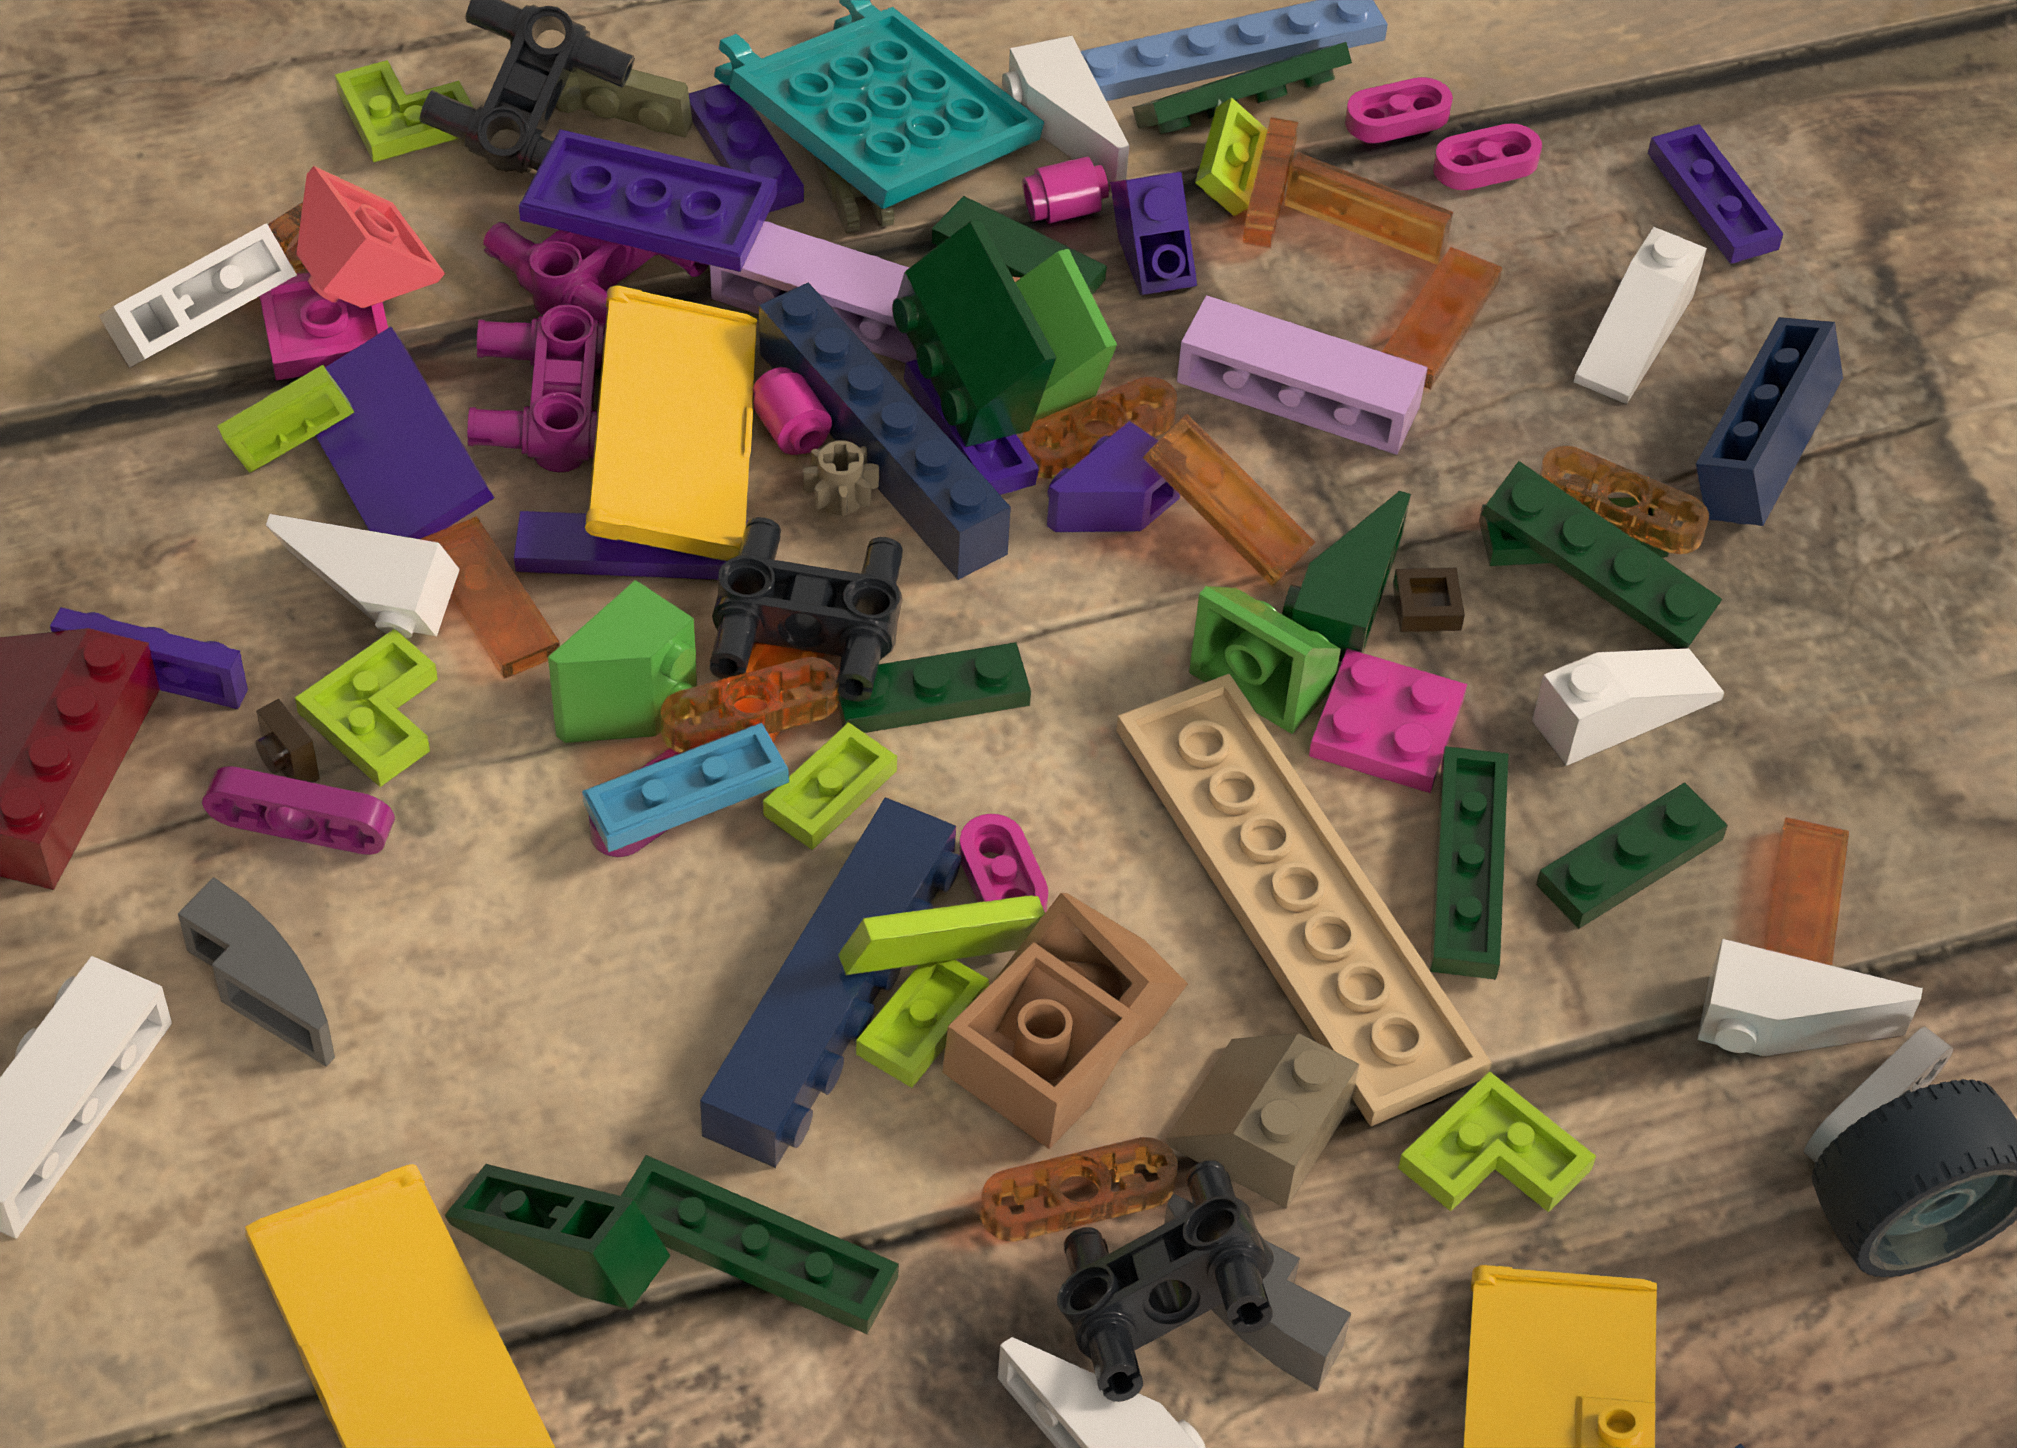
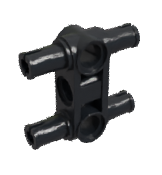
M471 0L465 16L466 22L510 40V49L484 106L481 105L478 109H475L432 90L424 102L420 113L421 123L465 140V147L469 148L470 152L485 158L488 164L497 170L505 172L517 171L521 174L524 172L530 173L532 169L537 171L553 142L545 138L544 131L571 72L574 73L579 69L623 88L630 76L635 58L634 55L590 38V31L586 30L585 26L572 21L568 14L558 7H538L533 4L531 6L526 5L521 9L502 0ZM548 30L559 31L565 36L562 43L554 48L541 47L536 43V39L541 33ZM500 130H513L520 135L518 142L508 149H499L490 144L492 137Z
M765 517L749 519L746 523L738 556L728 560L719 570L718 595L712 613L717 635L710 658V671L716 677L726 681L742 679L747 670L754 642L841 656L835 686L838 695L850 701L868 700L872 694L879 661L892 652L896 644L897 625L903 601L902 593L897 586L903 557L901 544L888 537L871 539L867 546L861 574L775 560L781 537L780 526L773 520Z
M1215 1160L1196 1164L1186 1175L1187 1186L1195 1208L1110 1254L1105 1238L1103 1239L1102 1234L1092 1227L1074 1230L1063 1242L1071 1276L1062 1284L1058 1292L1057 1306L1072 1325L1079 1350L1092 1360L1098 1388L1100 1391H1103V1395L1108 1400L1113 1402L1126 1401L1141 1391L1143 1378L1135 1350L1224 1303L1229 1322L1231 1321L1232 1326L1242 1333H1252L1261 1330L1273 1317V1310L1263 1284V1279L1270 1272L1274 1263L1273 1252L1258 1232L1250 1207L1239 1198H1236L1228 1172L1225 1171L1221 1163Z

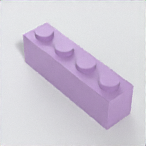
M764 221L741 272L710 265L711 299L759 314L760 304L809 282L871 352L905 363L917 359L916 351L907 334L901 333L898 330L892 313L893 300L897 298L904 272L909 267L778 226L768 221Z
M1206 295L1181 342L1177 382L1397 455L1420 408L1428 367Z

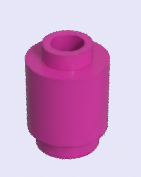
M1088 156L1036 168L1034 175L1023 177L1022 179L1026 207L1033 222L1046 219L1047 224L1097 213L1102 209V199L1109 198V186L1102 165L1094 166Z
M779 367L764 373L754 384V410L781 451L790 455L810 453L813 449H818L824 443L831 430L832 419L802 375L794 373L789 368Z

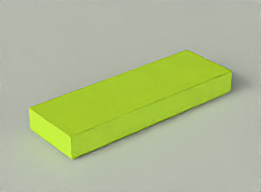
M1030 895L868 917L861 921L838 956L845 974L851 975L1016 951L1043 917L1045 911L1039 897Z

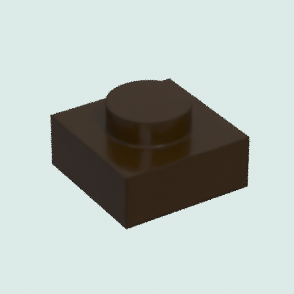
M1456 567L1395 570L1393 590L1400 632L1462 631L1465 612Z
M280 699L256 710L262 737L257 739L255 744L262 761L269 771L273 774L282 771L287 778L311 783L320 780L313 740Z

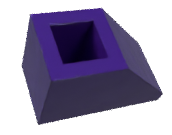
M1174 172L1110 182L1118 239L1139 294L1144 295L1197 286L1182 173Z
M1129 421L1111 437L1107 435L1099 439L1092 447L1090 453L1073 468H1065L1054 477L1047 491L1049 498L1047 527L1054 532L1142 531L1180 499L1185 459Z

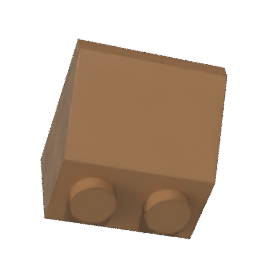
M1033 942L948 1026L942 1073L1050 1149L1092 1106L1140 1026L1141 1016Z

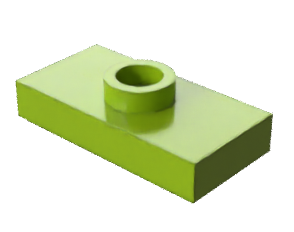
M321 365L217 425L223 440L248 472L251 473L354 413V410L324 365Z

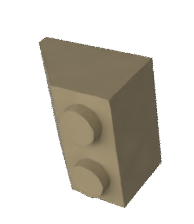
M1300 1033L1231 1039L1167 1136L1165 1145L1199 1163L1211 1160L1221 1163L1231 1180L1287 1209L1350 1108L1359 1063Z

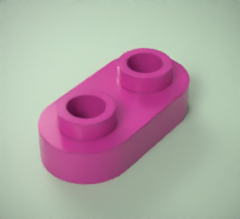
M1426 77L1412 78L1363 89L1354 93L1348 100L1345 126L1351 135L1367 143H1380L1437 130L1443 127L1449 120L1453 100L1452 93L1442 82Z
M1502 124L1450 136L1442 140L1437 146L1433 172L1442 184L1455 190H1470L1529 176L1537 169L1542 141L1532 129L1519 124Z
M984 814L971 819L961 831L959 855L962 857L961 865L977 902L1033 895L1039 897L1046 913L1049 893L1048 886L1021 827L1014 820L999 814ZM993 852L999 854V856L991 859L983 856V854Z

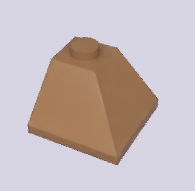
M1060 893L998 975L1000 976L1033 942L1141 1016L1140 1026L1125 1051L1151 1033L1188 985L1144 939L1068 893Z

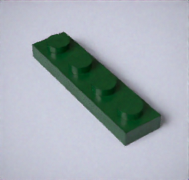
M1347 42L1324 46L1134 106L1132 109L1138 128L1158 125L1160 134H1164L1192 125L1190 114L1206 110L1208 119L1213 118L1216 107L1231 97L1238 102V99L1254 94L1256 103H1261L1287 95L1288 92L1285 84L1302 79L1304 88L1332 81L1335 79L1333 69L1351 64L1352 60Z
M1520 461L1517 462L1481 513L1486 519L1677 649H1687L1722 601V598Z
M1448 746L1444 748L1441 761L1430 972L1494 980L1497 978L1501 955L1508 753Z
M645 1155L621 1195L635 1200L665 1247L864 1334H868L898 1279L899 1263L648 1155Z

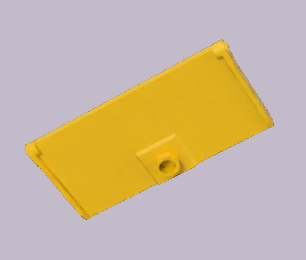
M612 286L607 290L606 297L607 313L589 508L586 514L585 530L592 536L623 540L728 561L738 556L746 527L757 319L744 313L650 294L623 286Z
M409 1164L385 1172L379 1177L260 1218L245 1226V1236L300 1353L303 1365L325 1413L332 1423L343 1448H555L416 1165Z
M1479 1265L1472 1270L1471 1291L1473 1292L1464 1448H1655L1657 1283L1637 1278L1512 1269V1267Z

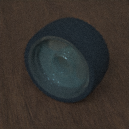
M1972 1079L1940 1082L1939 1084L1916 1089V1091L1906 1093L1899 1098L1897 1097L1858 1119L1857 1122L1851 1124L1835 1140L1830 1142V1145L1818 1157V1161L1814 1164L1815 1168L1812 1170V1183L1825 1216L1844 1249L1859 1269L1874 1277L1904 1276L1956 1259L1993 1239L2017 1220V1119L1996 1091L1985 1082Z

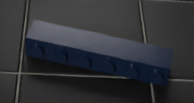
M808 282L760 304V355L772 369L786 367L805 378L831 416L832 427L829 434L835 441H848L859 448L863 446L867 448V464L879 465V487L877 489L955 578L959 580L1008 555L1011 506Z
M884 798L700 1099L702 1137L774 1168L779 1164L788 1146L794 1148L800 1146L811 1125L813 1117L811 1107L820 1092L828 1095L834 1089L844 1064L842 1054L851 1040L856 1042L858 1037L871 1023L874 1014V1005L872 1003L881 989L890 991L902 967L846 975L838 954L864 918L933 909V904L931 903L939 889L947 892L952 887L960 869L962 857L955 853L956 825L889 798Z

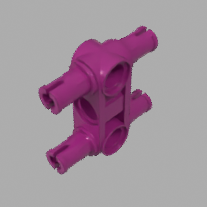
M498 222L493 225L483 240V245L486 247L484 252L489 257L495 258L510 268L516 274L520 286L533 295L535 309L541 315H544L549 309L558 305L579 306L588 311L593 319L599 320V323H604V328L607 313V290L617 285L653 256L661 255L684 269L692 277L699 276L709 266L695 261L562 230L556 231L542 243L535 244L511 229L505 222Z
M558 305L553 307L543 316H539L538 319L533 318L532 323L491 322L479 319L477 358L495 357L529 360L530 366H534L531 402L530 406L524 407V411L469 408L468 446L480 445L522 449V454H528V458H534L539 466L557 473L574 470L584 461H589V458H593L597 410H593L596 370H601L604 323H599V320L593 319L588 311L574 305Z

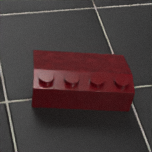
M90 628L0 637V877L51 890L55 889L160 691L148 642Z

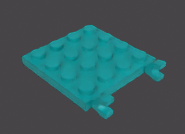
M839 0V3L849 10L850 15L835 20L834 30L764 58L755 54L750 45L737 33L721 39L719 43V50L729 58L730 62L715 67L714 77L721 83L730 85V89L748 102L754 109L762 113L792 139L801 144L882 209L1036 142L1041 138L1044 126L1042 119L894 7L880 11L872 5L870 0Z

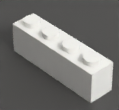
M91 956L76 977L72 976L63 983L57 993L54 1007L39 1027L29 1030L21 1039L16 1050L15 1059L0 1077V1232L17 1239L171 1026L172 1021L162 986Z

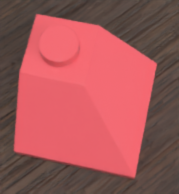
M315 166L307 173L296 255L311 275L308 279L309 284L319 295L331 302H337L338 299H342L358 307L366 308L438 283L445 275L444 271L393 202Z

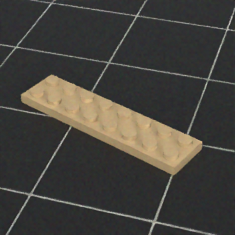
M1230 673L1118 715L1117 733L1315 1041L1359 1063L1352 1098L1371 1127L1475 1083L1489 1072L1492 1062Z

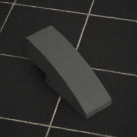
M213 877L178 913L187 951L213 967L222 1003L327 1067L335 1058L328 1020L316 988L298 956L277 929L242 896Z
M1173 1194L1167 1203L1164 1224L1195 1208L1194 1204ZM1265 1240L1274 1255V1263L1271 1270L1263 1279V1284L1273 1310V1317L1270 1322L1261 1330L1252 1333H1242L1232 1326L1231 1321L1229 1322L1224 1303L1211 1310L1244 1342L1266 1359L1318 1391L1343 1348L1351 1312L1294 1284L1300 1258Z

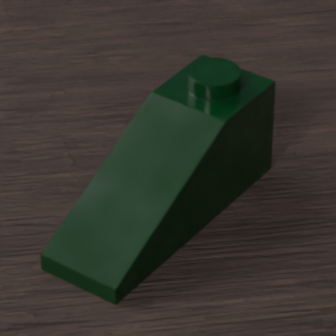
M1398 491L1311 561L1301 587L1292 584L1289 587L1282 615L1309 631L1320 633L1330 643L1341 649L1339 662L1343 661L1347 648L1364 653L1404 533L1411 497L1410 493Z
M489 1164L483 1166L444 1215L450 1225L574 1294L631 1310L640 1296L647 1290L652 1280L671 1256L634 1199Z

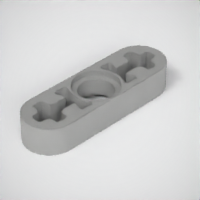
M1927 1027L1920 1028L1822 1122L1808 1141L1804 1154L1816 1163L1818 1157L1822 1155L1823 1150L1830 1145V1142L1835 1140L1851 1124L1857 1122L1858 1119L1897 1097L1899 1098L1906 1093L1916 1091V1089L1927 1087L1948 1062L1952 1055L1953 1047Z

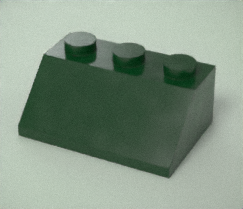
M973 220L904 272L897 298L893 300L892 304L893 318L898 330L901 333L907 334L916 351L917 364L924 378L931 380L941 399V409L945 420L949 425H955L966 447L1030 431L1057 358L982 220Z

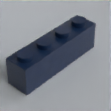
M1778 317L1696 462L1707 520L1764 526L1843 379L1835 322Z

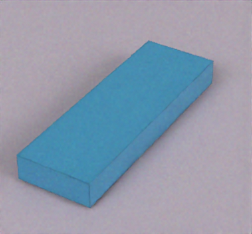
M759 723L583 790L582 797L584 806L608 852H611L789 783V770L764 725Z

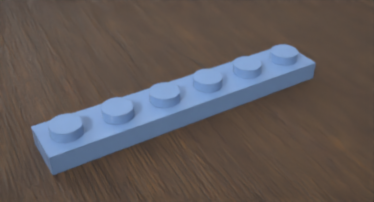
M1315 0L1082 50L1080 52L1105 100L1110 101L1251 70L1320 47L1347 42L1348 48L1384 41L1388 23L1373 0Z

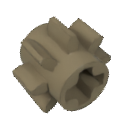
M836 440L828 443L821 450L813 449L811 451V467L803 469V490L815 492V508L817 510L823 508L835 515L846 516L858 510L860 506L869 507L871 505V489L879 487V465L867 464V448L865 446L859 448L848 441Z

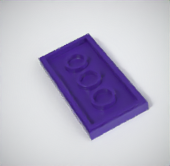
M559 129L519 204L520 221L741 272L777 196V179Z
M391 326L325 367L347 397L354 413L320 432L316 437L369 531L427 541L495 498L401 339Z

